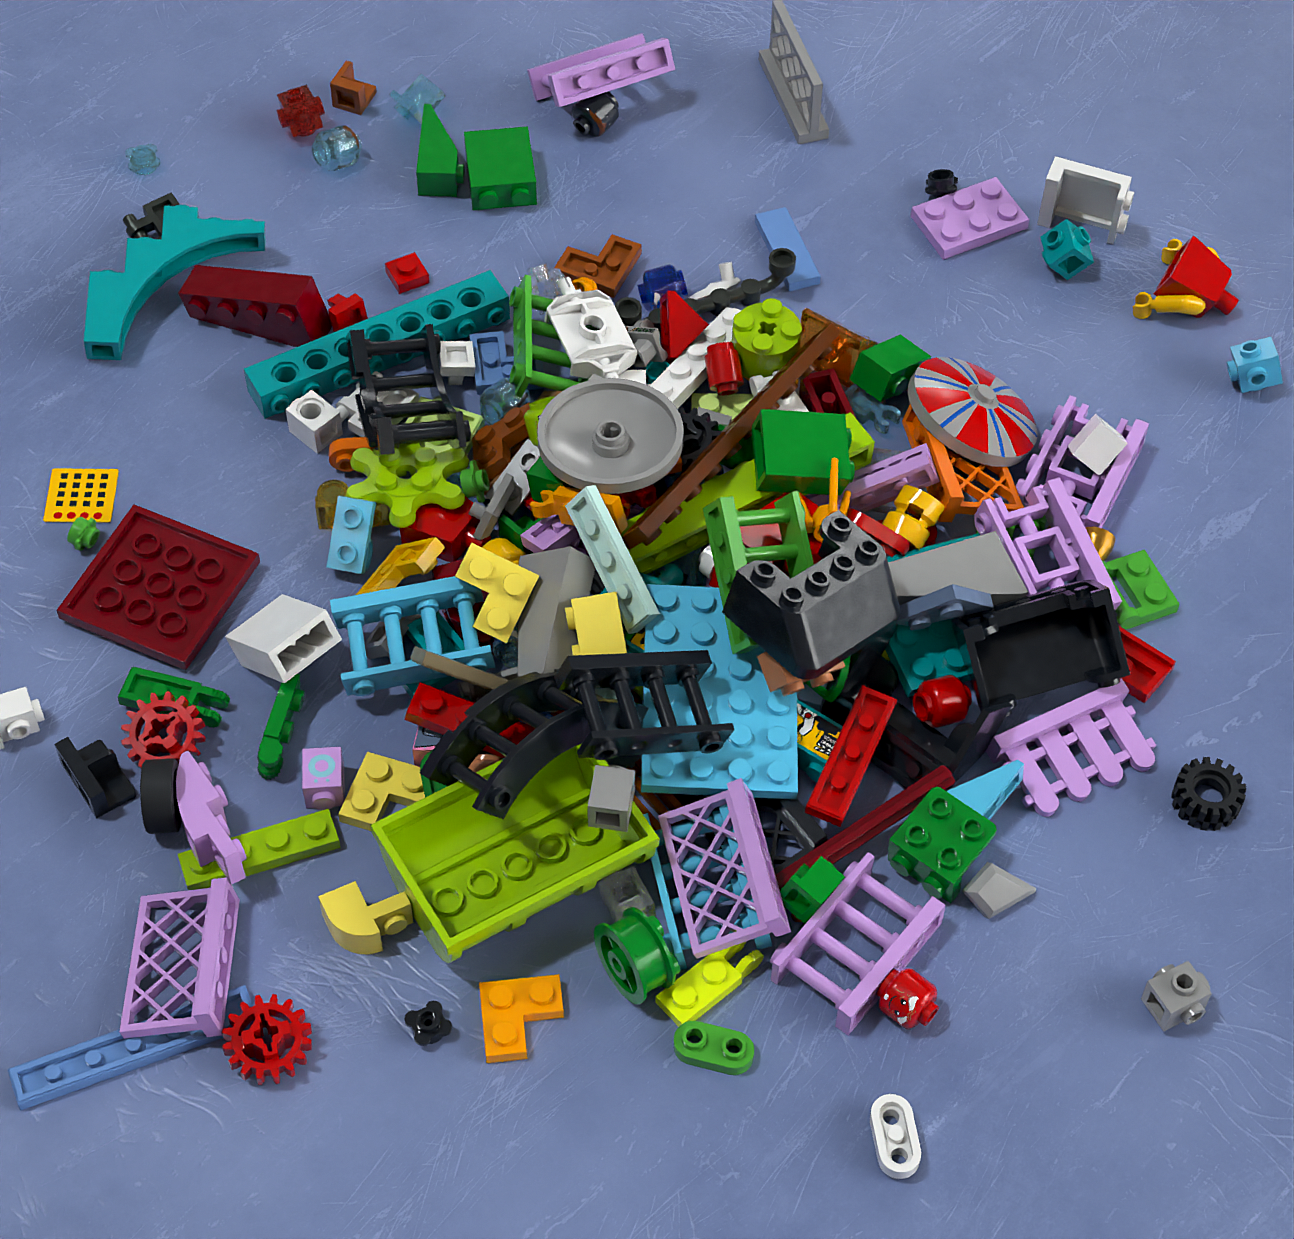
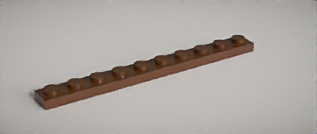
M832 322L815 333L630 527L622 536L629 550L640 543L648 546L662 533L659 526L663 522L668 524L683 511L679 505L683 501L686 503L691 501L703 489L700 485L702 480L704 479L707 482L723 468L719 462L723 458L725 460L730 459L742 448L739 443L742 438L747 440L752 436V424L760 410H777L780 405L776 401L779 398L784 400L798 388L795 381L798 378L800 380L806 378L817 367L813 362L816 359L818 361L822 360L835 348L831 343L841 332Z

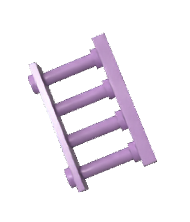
M640 33L527 69L535 100L538 101L553 96L555 106L562 107L675 70V65L668 38L645 43L644 35Z
M869 852L859 863L853 861L847 867L843 874L845 878L842 880V883L789 944H780L770 959L772 963L771 981L778 984L790 971L836 1004L835 1009L838 1010L835 1027L846 1035L853 1031L880 997L877 996V991L885 978L894 969L899 972L903 970L942 924L946 906L932 896L924 907L920 905L915 907L872 878L874 856ZM860 888L907 920V927L900 935L897 932L891 934L848 904ZM836 916H839L882 946L884 954L877 963L873 960L868 962L824 930ZM814 943L860 975L859 980L861 982L853 991L849 988L844 990L801 960V956Z

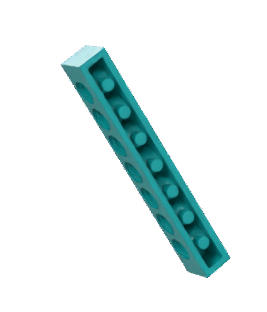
M486 271L244 368L247 391L264 419L283 413L295 399L301 398L310 390L322 396L359 381V379L352 380L346 344V335L350 330L364 329L365 339L377 342L421 338L422 328L426 324H433V331L439 334L440 341H457L469 337V334L477 333L509 320V296L492 271ZM414 352L372 356V359L368 360L371 374L375 371L380 373L398 364L406 363L424 353Z

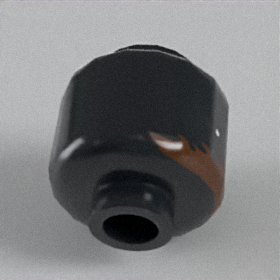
M608 91L577 101L572 107L574 127L583 135L589 134L594 137L603 135L619 117V105L616 98Z

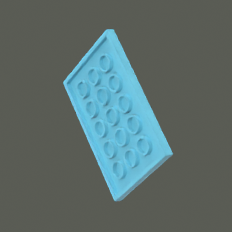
M646 584L660 614L645 625L644 653L708 650L712 664L700 679L699 685L712 724L733 723L735 730L723 744V747L713 753L704 754L701 751L642 755L641 792L713 796L728 790L727 783L742 778L753 793L754 798L796 799L798 794L797 692L783 696L781 689L773 692L769 691L757 658L758 655L765 652L760 646L747 653L732 654L725 615L722 613L723 605L719 588ZM679 684L665 685L677 725H696L684 687L679 686ZM643 686V705L649 709L642 721V728L661 727L650 690Z

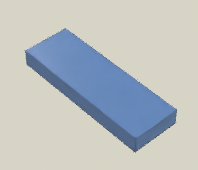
M784 207L755 214V224L769 252L771 253L777 248H787L796 255L795 271L784 279L788 291L820 284L821 276L787 208Z

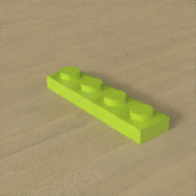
M329 808L230 838L231 840L237 838L245 851L247 859L242 861L245 876L341 848ZM192 850L178 853L188 890L210 888L212 879L226 877L216 861L200 867Z

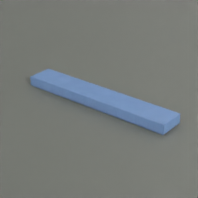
M246 985L228 991L223 1028H233L229 1023L228 1015L232 1013L240 1016L242 1014L241 1002H245L249 1007L253 1006ZM189 1004L178 1008L170 1015L174 1019L191 1017L193 1005ZM254 1021L248 1024L244 1030L249 1029ZM119 1029L7 1070L18 1107L21 1111L222 1039L223 1035L206 1037L202 1030L124 1039Z

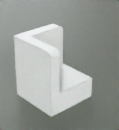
M1095 414L1069 443L1068 448L1072 455L1096 474L1100 475L1128 443L1122 434Z

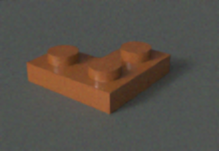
M612 234L598 256L568 246L554 267V278L561 279L564 277L566 280V277H570L572 281L581 277L590 278L596 283L599 291L615 298L641 256L642 244Z
M530 402L520 408L511 409L504 418L491 426L482 427L472 438L473 460L477 462L479 470L484 469L487 472L489 480L501 474L511 462L510 448L528 437L524 414L530 409Z

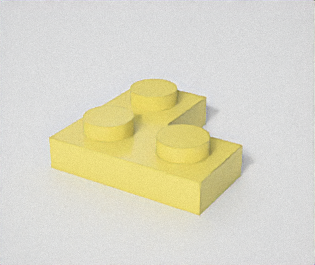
M471 543L455 577L488 593L473 624V628L507 643L539 575Z
M367 752L338 813L339 821L371 831L370 825L382 819L389 801L409 806L425 798L420 767Z

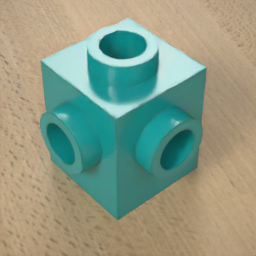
M1065 219L1040 236L1044 249L1042 251L1044 261L1065 279L1069 280L1094 263L1089 246L1091 238L1082 226L1077 227L1068 219Z

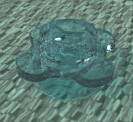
M147 144L128 148L125 155L130 159L129 169L139 175L153 173L160 165V159L155 154L157 147L154 144Z

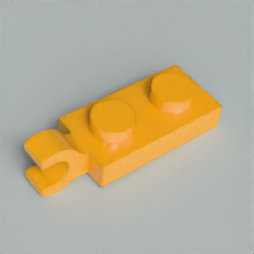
M559 486L554 492L542 490L540 494L543 502L532 501L530 503L533 516L536 518H547L552 515H559L562 524L575 526L565 505L582 490ZM600 493L621 535L628 527L620 496Z

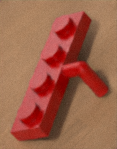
M420 682L406 711L404 720L444 735L447 730L455 731L467 718L464 712L474 703ZM517 722L500 733V735L518 744L535 729L524 723ZM489 746L483 749V751L505 758L504 755Z

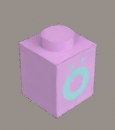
M341 747L302 749V789L306 808L325 810L343 805L345 800V784Z

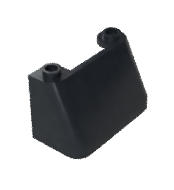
M1095 580L1073 582L993 605L994 608L951 620L955 638L980 712L984 708L1005 701L1013 705L1012 708L1018 705L1017 700L1085 680L1097 683L1099 688L1110 687L1119 684L1120 678L1131 675L1110 589ZM1010 709L1009 713L1007 714V716H1009V715L1012 714V710H1011V709Z

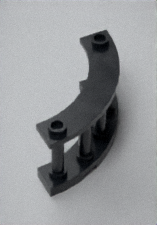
M426 324L421 330V338L371 342L370 339H365L364 329L350 330L348 332L346 344L352 380L359 379L360 394H355L356 405L369 447H375L373 448L375 455L395 454L394 448H399V444L447 440L449 445L455 449L467 447L466 442H470L471 439L469 421H463V412H457L453 408L446 393L437 356L441 352L440 337L438 333H434L433 324ZM414 352L424 353L427 374L382 378L371 375L368 360H371L372 356ZM430 388L432 401L384 405L383 402L377 401L376 396L378 392ZM437 415L438 421L392 425L391 419L417 416Z
M554 669V672L545 674L532 672L498 686L464 712L467 718L454 732L447 730L429 755L420 774L429 780L446 786H450L458 781L462 782L479 793L472 806L473 808L504 819L511 805L527 783L554 758L582 744L591 732L579 692L574 691V689L558 690L554 676L559 669ZM596 694L607 730L626 729L617 699H605ZM635 702L642 724L649 708ZM548 711H564L551 719L540 714ZM519 721L535 729L518 744L500 735L504 730ZM486 746L505 756L488 780L468 768Z

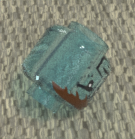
M338 125L321 130L316 135L312 144V154L317 164L328 171H337L353 166L358 162L362 144L359 136L346 125Z

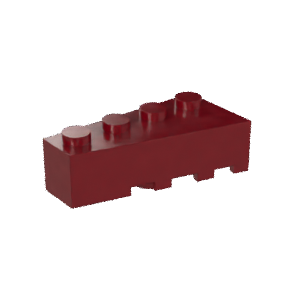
M195 265L178 292L191 318L293 347H299L328 335L332 328L329 313L312 276Z

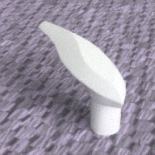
M732 262L719 264L721 281L710 283L705 289L693 294L689 298L698 301L710 297L711 292L715 289L723 288L727 291L734 289L741 280L738 277H734Z

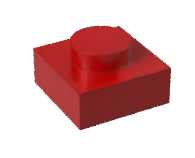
M415 252L385 263L386 274L399 294L429 284V274Z

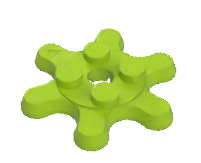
M425 442L399 444V448H394L395 454L377 456L369 448L356 449L352 454L350 460L352 469L365 474L368 478L360 483L351 485L347 489L345 496L387 505L390 508L389 522L395 527L405 528L411 526L416 520V510L422 505L433 503L446 509H456L465 502V495L461 488L456 484L446 481L450 475L461 472L469 466L468 456L462 449L451 448L436 453L434 449L425 447ZM407 471H410V475H412L409 479L400 478L405 476Z

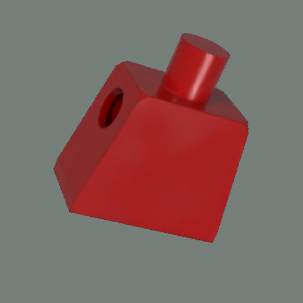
M465 497L464 504L456 509H446L433 503L422 505L416 510L415 522L411 526L400 528L401 544L437 537L445 547L437 558L448 562L457 561L471 543L482 547L491 540V536L482 540L473 537L480 520L468 514L473 502Z

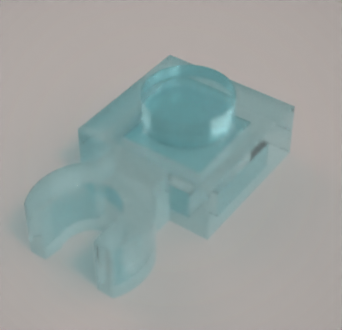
M855 383L845 391L854 415L861 424L866 423L870 419L874 422V427L878 432L887 434L890 423L885 419H889L895 424L900 422L901 412L894 406L885 405L886 400L878 401Z

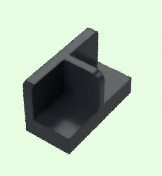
M69 737L54 744L61 765L96 819L136 797L135 789L121 770L116 754L112 749H107L102 740H97L78 751Z

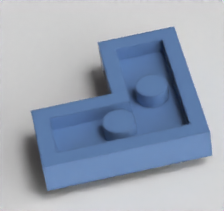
M503 331L469 334L476 368L474 377L477 395L514 391V384L510 383L509 380L511 368L514 364V356L507 357ZM532 359V370L544 373L542 361ZM529 384L526 390L542 389L544 387Z

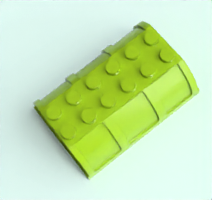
M582 744L563 752L544 766L527 783L511 805L504 819L473 808L472 806L479 793L458 781L370 825L371 833L379 845L385 865L398 893L405 891L411 903L414 919L435 953L444 962L451 963L462 956L463 951L503 930L510 932L524 925L528 917L571 895L579 896L593 889L599 880L632 863L641 864L654 856L655 849L659 846V837L634 801L628 832L588 827V801L595 765L609 766L606 760L578 758L577 750ZM502 760L476 773L488 780Z

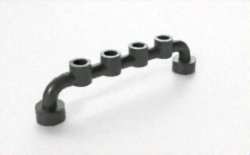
M777 248L769 255L768 268L772 273L769 277L760 281L751 278L746 279L741 283V287L729 291L718 288L711 292L710 297L698 301L693 298H687L684 301L698 315L710 311L714 316H718L726 307L730 308V304L738 301L747 307L759 303L760 294L775 289L787 276L795 271L796 255L787 248ZM625 297L615 303V308L624 326H634L642 318L641 303L635 298ZM655 308L650 311L648 317L642 319L650 320L654 328H658L661 337L660 308Z

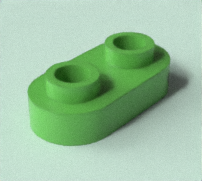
M688 1021L680 1025L674 1034L673 1048L675 1055L680 1061L688 1065L728 1075H739L746 1072L753 1063V1042L742 1032L700 1021ZM694 1035L698 1036L701 1041L691 1043L687 1038ZM735 1045L738 1046L741 1049V1051L738 1053H731L727 1050V1048L729 1046Z

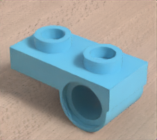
M338 496L326 568L364 574L368 570L373 554L371 532L376 502Z

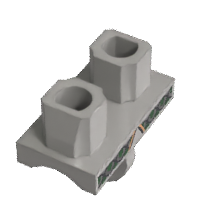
M639 319L634 326H625L637 350L636 361L633 364L635 367H646L650 361H665L668 357L667 351L661 347L659 340L660 332L658 328H654L650 320Z

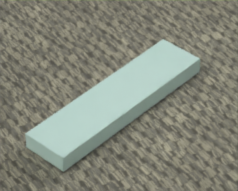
M596 485L586 486L565 507L607 592L617 591L621 620L628 634L638 633L660 613Z

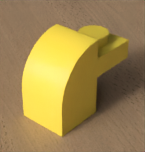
M356 881L318 896L322 916L333 939L341 947L353 953L374 954L383 951L381 936L397 934L404 930L407 925L413 923L411 903L405 891L370 906H367Z

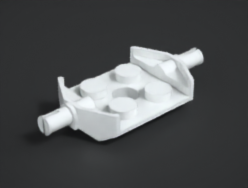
M564 277L561 278L557 285L563 295L556 297L547 307L544 321L547 323L551 320L571 362L570 375L589 379L594 373L603 378H619V375L635 364L637 350L611 298L599 290L583 292L581 289L576 290L570 277H566V280ZM586 325H592L593 327H595V328H597V329H600V330H597V331L589 330V329L586 328L585 326H586Z

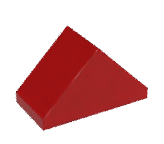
M669 290L660 298L661 347L668 354L665 361L671 364L709 325L675 291Z

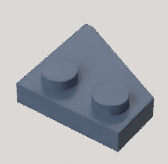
M952 584L900 605L901 612L896 624L908 626L910 630H921L930 627L932 623L990 610L994 606L990 593Z

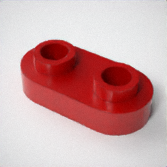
M848 508L847 517L879 543L885 550L887 557H893L896 554L905 556L911 546L907 539L866 514Z

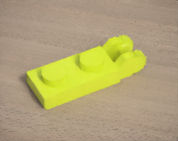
M746 942L709 954L675 980L673 986L665 988L656 995L655 1003L678 1027L685 1022L696 1021L740 986L742 980L761 964L764 955L759 950H753L742 958L734 968L728 960L741 951Z

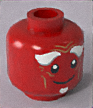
M911 968L903 969L900 972L894 969L885 978L877 991V996L880 997V1010L905 1029H911L919 1023L924 1026L928 1025L939 1009V1006L934 1003L938 993L935 985Z

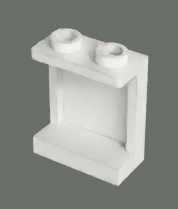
M1055 156L1046 178L1037 225L1050 228L1054 216L1057 215L1110 230L1107 243L1114 244L1117 233L1124 234L1129 215L1123 213L1124 210L1129 212L1134 197V192L1129 191L1132 177Z

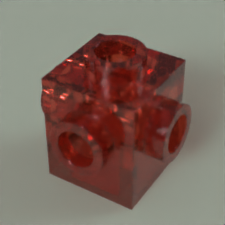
M307 84L277 94L281 107L276 110L282 128L288 127L293 137L309 136L317 129L323 127L320 117L325 114L323 104L319 96L314 97Z

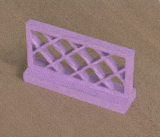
M742 778L727 783L728 790L658 815L692 952L697 959L771 932L776 937L791 932L754 796ZM727 804L729 814L721 827L707 821L714 808ZM684 819L695 822L685 840L673 835L671 824ZM732 825L735 833L729 831ZM702 827L717 832L708 850L693 844ZM725 837L738 843V848L730 861L715 855ZM676 844L681 846L678 851ZM689 850L704 856L694 874L682 870L681 866ZM741 860H742V862H743V866H744V867L739 866V863L741 862ZM711 861L726 867L717 885L702 879ZM735 871L745 875L748 880L740 896L725 890ZM685 878L688 879V880H690L689 883L687 884V886H686ZM697 885L713 891L703 909L691 905L690 898ZM721 895L736 902L726 921L711 914ZM750 895H752L753 902L748 900ZM744 906L756 911L759 923L742 929L734 925ZM694 913L697 914V915H699L698 918L696 919V921H695ZM707 919L722 926L714 940L701 944L699 933Z
M227 877L212 879L211 888L141 896L119 1031L124 1039L202 1030L206 1037L223 1035L222 1030L224 1027L240 901ZM207 902L206 909L196 918L192 919L185 913L195 903ZM168 907L171 909L156 924L150 921L152 908ZM180 917L188 925L171 939L164 931ZM195 932L199 933L202 936L201 943L192 951L187 953L180 947ZM159 936L166 944L149 958L145 954V947ZM176 951L183 959L166 973L158 965ZM192 965L197 969V976L183 988L175 980ZM154 970L161 978L144 992L139 988L140 981ZM171 985L178 993L164 1006L160 1007L153 999ZM188 1000L193 1005L191 1017L174 1019L170 1014ZM149 1004L156 1011L146 1022L134 1023L135 1015L146 1005Z

